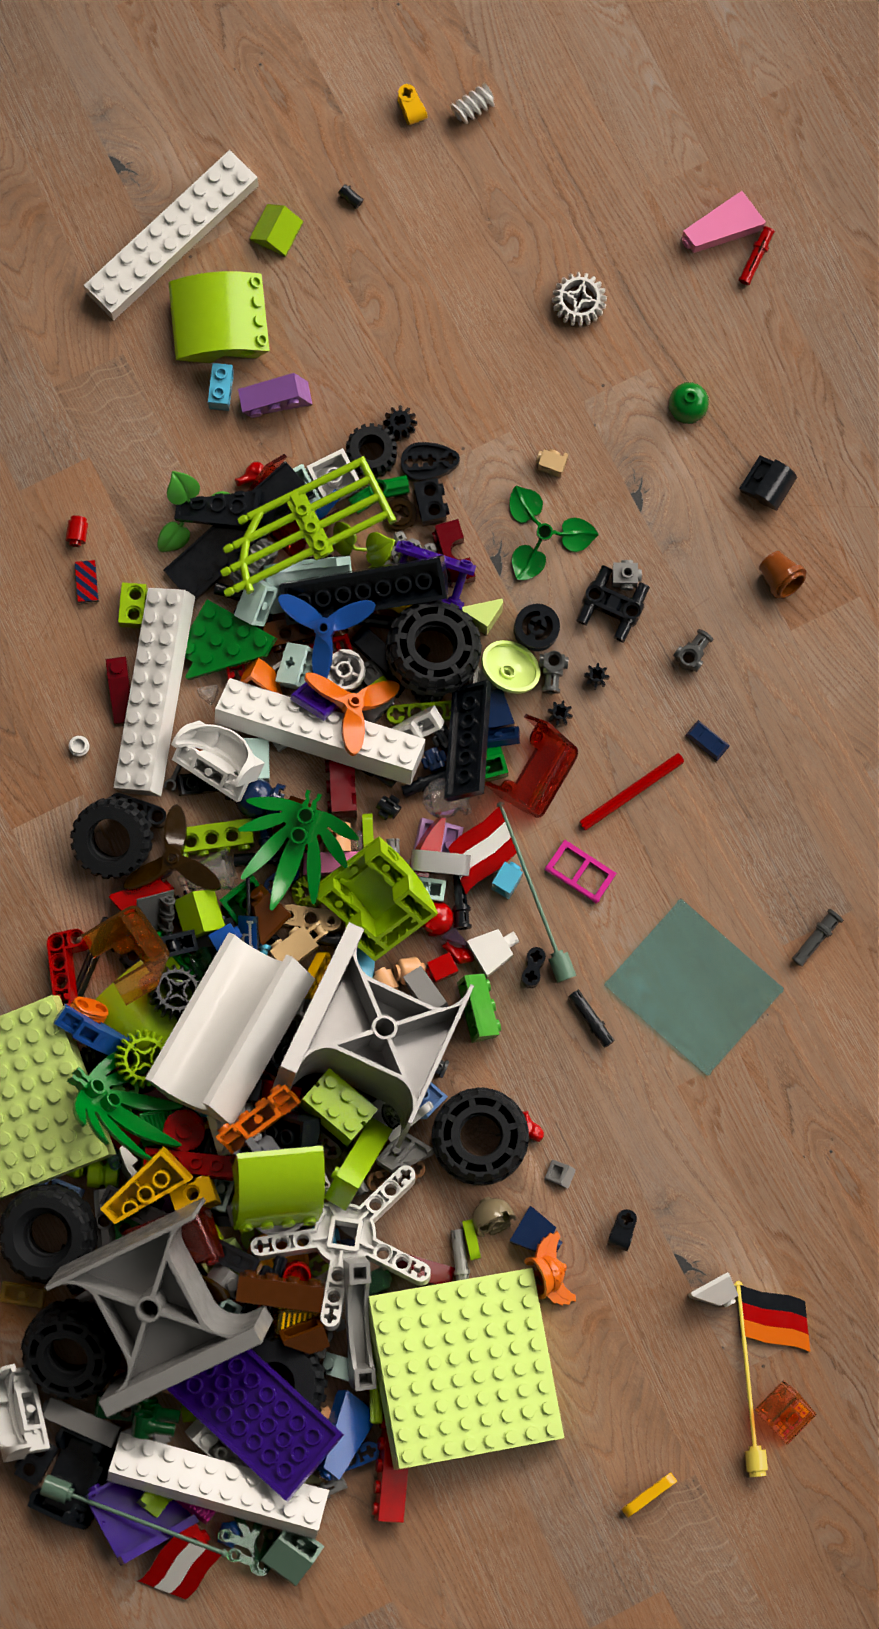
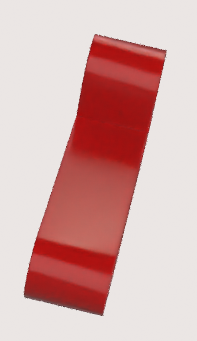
M80 929L53 933L47 939L53 995L60 996L63 1006L65 1004L70 1006L72 1001L78 997L73 954L86 951L91 945L90 937ZM82 936L81 941L76 944L77 938ZM62 940L61 946L56 948L57 943ZM64 960V965L59 968L60 962ZM67 980L66 986L61 988L62 983Z

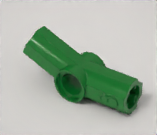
M407 475L385 480L376 479L379 486L384 489L383 494L385 498L410 494ZM370 485L349 498L348 502L350 505L373 495L374 493ZM372 505L367 506V507H365V508H363V509L357 511L356 513L359 515L360 513H362L363 511H365L366 509H368V508L371 507Z

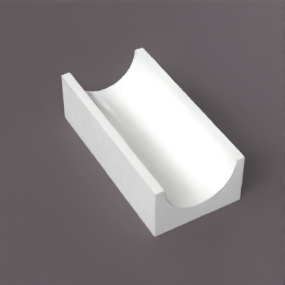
M228 933L145 1079L168 1099L229 1125L234 1124L315 978L292 956L286 954L283 961L276 960L252 948L236 935Z

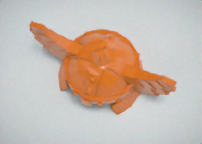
M556 1231L554 1234L549 1233L546 1238L543 1237L540 1244L537 1245L535 1257H527L524 1262L526 1265H536V1270L533 1271L534 1276H538L542 1283L541 1286L539 1284L536 1285L538 1298L545 1299L547 1297L553 1304L557 1303L563 1306V1304L570 1305L571 1301L576 1302V1295L571 1293L563 1283L567 1266L559 1261L556 1256L557 1244L561 1237L558 1231Z

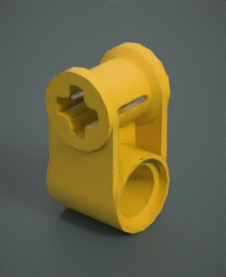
M410 84L402 85L398 91L397 101L406 123L410 126L427 119L426 109L415 88Z

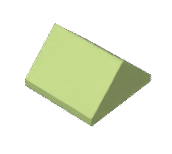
M503 599L464 606L462 611L470 615L474 625L478 627L480 632L488 635L503 611Z

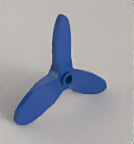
M282 594L278 597L280 606L291 618L306 627L314 629L316 637L312 653L313 673L328 678L332 665V636L334 633L361 623L374 612L376 604L372 601H358L338 609L328 618H325L310 604L295 596ZM326 624L327 630L323 631L322 627Z

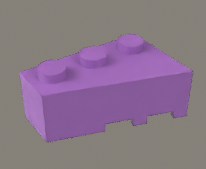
M295 373L238 389L242 412L251 418L259 417L266 413L313 405L308 381Z

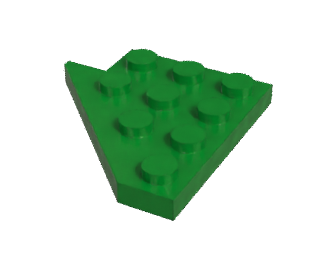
M207 599L189 631L185 658L193 663L185 678L192 680L254 661L257 658H265L268 656L277 638L234 616L233 613Z

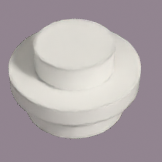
M75 736L70 740L69 750L74 756L81 757L89 751V742L85 737Z

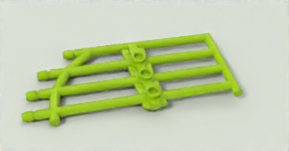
M362 456L248 512L246 515L240 516L237 519L240 525L251 520L244 536L233 541L232 544L229 543L223 547L225 554L241 547L239 561L223 568L220 572L222 576H227L231 572L240 570L242 581L233 585V587L225 589L223 591L225 596H231L245 589L247 594H251L254 592L252 585L312 555L315 560L324 558L334 552L333 545L385 519L388 520L389 524L395 523L397 520L365 457ZM361 467L365 477L310 504L306 493ZM368 484L370 485L374 493L373 495L319 521L315 510ZM376 502L379 503L383 512L330 538L327 537L323 529ZM285 503L288 504L292 513L256 530L265 513ZM296 520L300 531L248 556L250 542ZM305 538L309 546L308 549L250 577L248 565Z

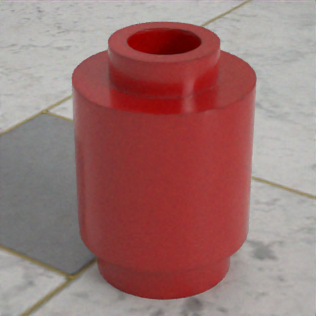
M76 515L71 516V519L68 521L65 538L70 546L81 547V544L86 543L87 518Z

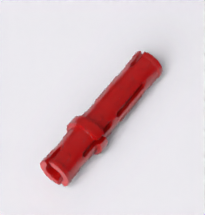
M764 226L758 240L754 242L753 251L738 279L740 283L747 286L750 285L764 253H767L769 250L768 245L775 233L772 228ZM764 240L765 242H764V244H763V246H762L760 252L758 253V250H759V248H760V246H761V243H762V241ZM756 259L751 271H749L753 260Z

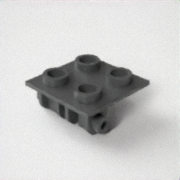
M174 890L137 899L135 935L161 929L164 934H171V931L174 929L172 925L175 914L173 909L175 904Z

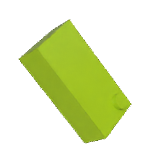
M374 1118L370 1119L341 1168L337 1166L332 1173L331 1178L334 1180L324 1196L326 1200L346 1211L393 1129Z

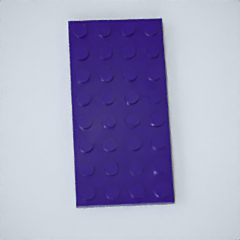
M251 1348L167 1388L178 1401L287 1502H289L344 1436L335 1425Z

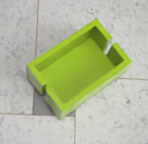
M330 1068L301 1100L302 1103L298 1105L309 1115L321 1118L320 1124L346 1146L353 1141L378 1110Z

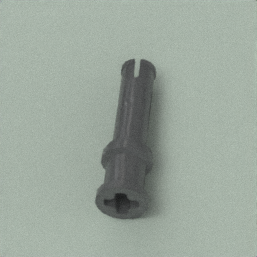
M827 910L828 914L820 923L816 924V930L792 957V960L802 967L826 937H831L832 931L838 923L844 921L833 910Z

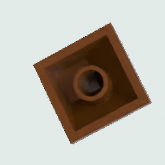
M260 884L250 894L251 916H258L259 942L264 945L292 914L281 902H279L274 910H270L271 892Z

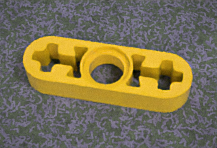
M316 953L308 969V972L315 978V981L304 999H313L331 961L330 953Z
M671 1472L626 1504L621 1510L629 1518L676 1483V1478Z

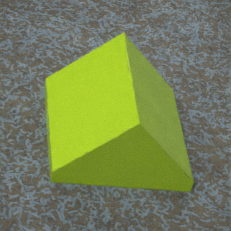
M267 204L249 239L286 257L303 224V220L284 205Z
M193 891L175 900V907L182 930L194 929L196 938L211 934L225 926L215 891Z

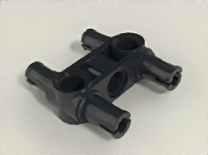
M602 565L595 581L590 582L582 599L583 606L576 621L587 626L594 610L616 618L620 621V624L613 638L624 643L631 627L636 626L644 609L643 602L650 587L639 582L632 598L608 589L606 584L613 570ZM597 592L600 597L595 600L591 599L589 593ZM630 608L635 609L637 615L629 616L626 611Z

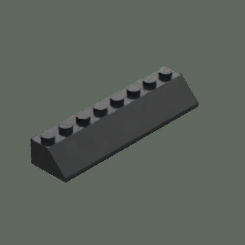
M444 555L388 564L381 567H370L288 581L280 584L279 587L281 595L289 594L314 607L322 617L328 618L338 609L363 600L374 602L376 604L374 611L447 599L448 575ZM284 611L287 625L299 624V622L295 621Z

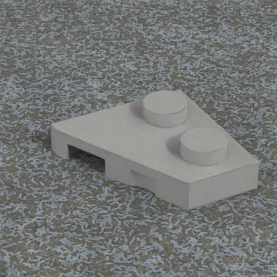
M407 1133L400 1149L396 1148L399 1136L379 1155L376 1163L393 1174L401 1166H411L432 1156L434 1150Z

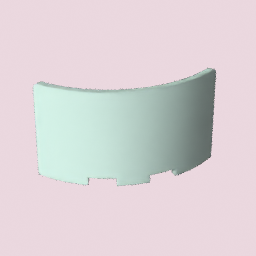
M350 556L302 560L266 578L265 582L279 588L269 614L284 612L278 601V597L281 595L280 584L288 581L352 571ZM275 564L263 565V568L265 570Z

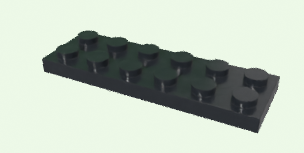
M488 680L464 685L452 693L444 799L448 802L484 794L492 683Z

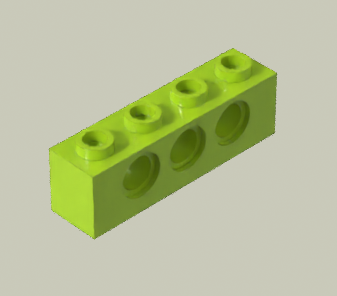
M251 818L187 827V840L195 838L197 843L194 847H187L185 845L183 855L188 858L189 855L197 854V857L210 855L209 852L218 851V854L229 853L230 849L238 848V851L250 850L251 846H255L253 831L240 832L238 828L250 822ZM231 832L238 834V838L234 842L227 840V835ZM215 835L218 839L215 844L210 845L206 842L207 837Z

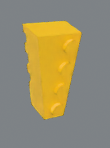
M163 1146L100 1210L116 1224L167 1193L191 1181L194 1176Z

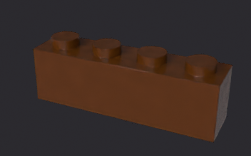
M244 1270V1272L239 1274L236 1302L321 1313L325 1284L321 1283L319 1279L302 1281L297 1276L280 1278L275 1273L258 1275L257 1271Z

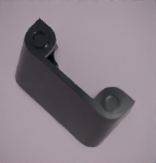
M61 1426L55 1437L56 1446L61 1448V1451L50 1475L72 1483V1488L75 1489L74 1494L84 1497L89 1493L87 1489L99 1483L101 1487L108 1483L106 1479L108 1478L116 1448H111ZM37 1488L30 1494L27 1506L57 1521L82 1530L89 1528L93 1522L94 1515L85 1502L72 1498L71 1501H66L63 1504L40 1495L41 1488Z

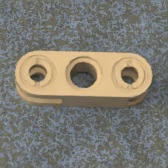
M292 904L285 905V908L294 915L293 918L288 919L283 924L285 927L295 928L298 926L301 928L304 926L306 929H309L318 921H321L322 928L329 933H336L341 929L342 919L331 910ZM313 914L317 917V920L313 924H308L305 921L306 916ZM333 919L335 923L330 925L328 921Z

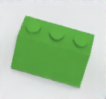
M485 974L463 976L457 982L461 999L465 996L470 984L474 986L464 1008L471 1042L475 1043L496 1038L500 1035L501 1025L499 1019L495 1018L494 1011H496L494 999L490 998L489 991H491L489 979L485 978Z

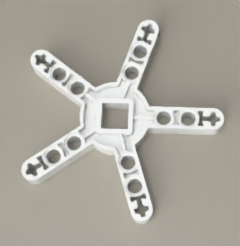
M407 1165L398 1168L360 1206L349 1204L345 1211L331 1202L324 1203L319 1222H316L314 1229L257 1237L251 1242L252 1255L261 1260L275 1259L277 1255L288 1257L318 1252L321 1258L330 1264L321 1311V1322L326 1330L334 1331L341 1323L345 1300L344 1278L342 1281L336 1282L332 1279V1276L336 1273H341L344 1276V1258L364 1256L370 1262L418 1286H424L430 1281L431 1272L427 1264L376 1239L374 1223L415 1184L414 1169ZM325 1174V1194H326V1192L328 1191V1189H329V1187H330L331 1184H330V1182H329V1180H328V1178H327V1176H326V1174ZM404 1174L405 1176H407L409 1174L410 1179L408 1180L405 1178L402 1181V1175ZM388 1188H394L397 1192L393 1196H388L385 1191ZM377 1202L381 1204V1208L375 1211L370 1208V1205ZM336 1225L357 1228L355 1247L333 1243ZM301 1238H306L309 1241L304 1247L297 1244ZM280 1241L288 1244L283 1250L276 1248L277 1243ZM269 1243H272L273 1251H270ZM258 1245L263 1246V1252L259 1253ZM380 1251H386L389 1256L386 1259H380L377 1254ZM404 1260L408 1263V1266L404 1269H399L396 1263ZM425 1271V1276L417 1277V1272ZM332 1294L340 1296V1300L336 1303L330 1302L328 1298ZM330 1309L334 1310V1320H332V1323L327 1321L330 1317Z

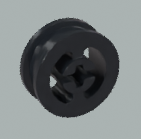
M530 604L524 607L518 613L514 624V635L517 642L529 651L534 652L550 648L555 643L560 631V621L557 614L552 608L544 604ZM531 615H538L531 618L527 627L528 635H525L522 629L523 621ZM545 620H548L552 628L551 634L544 640H535L543 636L547 627ZM539 624L540 629L537 631L533 630L534 626Z

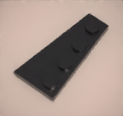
M258 488L253 489V491H235V493L231 494L220 493L215 494V496L190 498L189 502L186 501L183 504L176 505L174 519L178 522L247 529L251 520L240 525L237 519L259 507L262 490Z

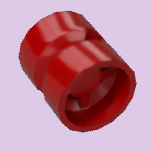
M292 1260L287 1263L283 1278L297 1276L302 1281H308V1279H311L310 1268L304 1261Z

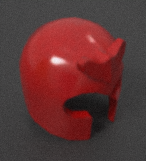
M436 901L433 903L436 907L437 915L423 925L424 930L428 931V936L441 937L446 934L454 921L451 908L445 903Z

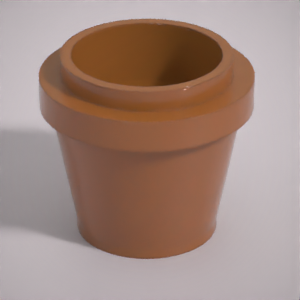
M775 551L768 555L759 566V570L770 586V592L775 598H786L792 595L802 586L806 579L805 568L802 565H797L781 553V551Z

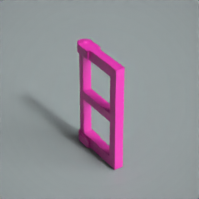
M567 840L563 841L544 869L592 900L595 904L600 901V898L617 874ZM566 848L585 860L572 880L553 868ZM589 863L608 875L595 895L577 884Z

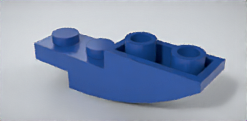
M67 1004L63 1006L54 1020V1024L71 1033L72 1038L108 1056L118 1050L116 1049L117 1046H124L121 1042L122 1038L129 1041L128 1037L102 1022L100 1024Z

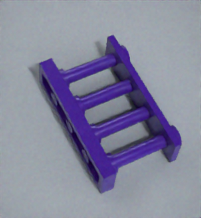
M398 541L394 550L400 553L397 563L406 562L408 555L418 559L441 556V554L413 546L414 544L409 541ZM444 555L446 570L450 568L459 571L452 596L441 600L444 603H453L462 610L465 602H461L459 598L467 574L473 576L476 565L465 559L460 561Z

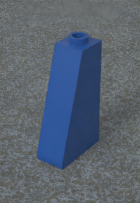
M348 1390L337 1391L328 1419L344 1436L316 1468L320 1471L319 1475L328 1481L340 1480L373 1426L370 1423V1407Z

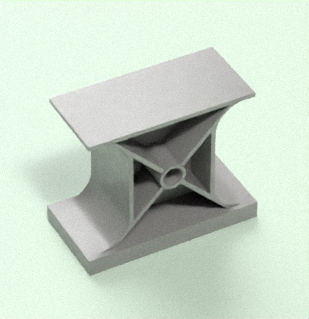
M349 922L282 1061L272 1089L278 1084L281 1086L286 1084L291 1090L293 1085L302 1077L316 1073L324 1074L330 1068L351 1087L389 1104L397 1112L401 1123V1133L396 1148L400 1149L474 986L470 984L465 996L456 1004L449 1007H434L369 977L363 972L357 960V947L364 929Z
M204 1197L61 1266L45 1286L47 1291L64 1284L78 1285L88 1290L95 1298L126 1357L128 1371L113 1378L99 1401L107 1417L261 1344L273 1321L265 1305L245 1314H234L223 1310L214 1301L181 1234L182 1225L194 1220L205 1203Z

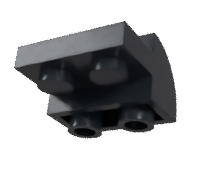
M760 455L739 489L742 493L757 499L760 504L777 511L796 481L797 475L784 463L776 459L772 461Z

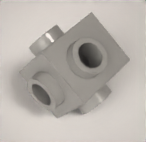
M622 560L621 563L613 562L612 587H620L624 591L637 588L638 582L642 581V569H638V563H633L632 560Z

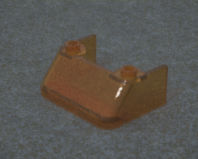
M129 906L82 934L93 958L111 948L118 954H125L134 949L144 963L114 981L126 1006L158 986L170 953L161 937L138 906Z

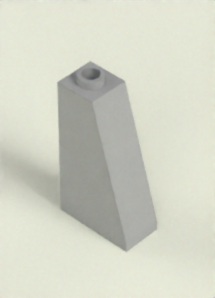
M51 1397L50 1401L46 1399L42 1407V1412H44L43 1418L111 1448L116 1446L120 1433L123 1430L122 1426L98 1418L94 1414L54 1397Z

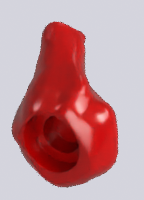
M257 461L252 462L246 468L245 474L235 479L236 486L260 480L264 472V465Z
M448 941L442 945L447 952H450L457 964L474 961V954L470 949L456 948Z
M522 1111L528 1124L529 1139L537 1142L542 1141L544 1131L537 1123L531 1120L528 1111Z

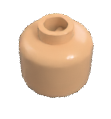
M417 957L399 959L393 968L396 981L406 985L403 977L419 966L426 972L425 964L421 963Z

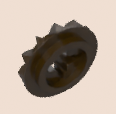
M404 498L391 500L388 504L392 512L399 513L403 507V514L406 517H401L399 522L396 521L393 524H389L387 519L385 521L394 530L404 531L411 527L416 520L415 506Z

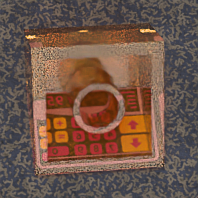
M785 1380L754 1410L787 1445L817 1415L799 1392Z

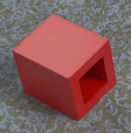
M450 952L427 962L428 968L425 969L426 974L431 980L434 979L435 983H439L459 972Z

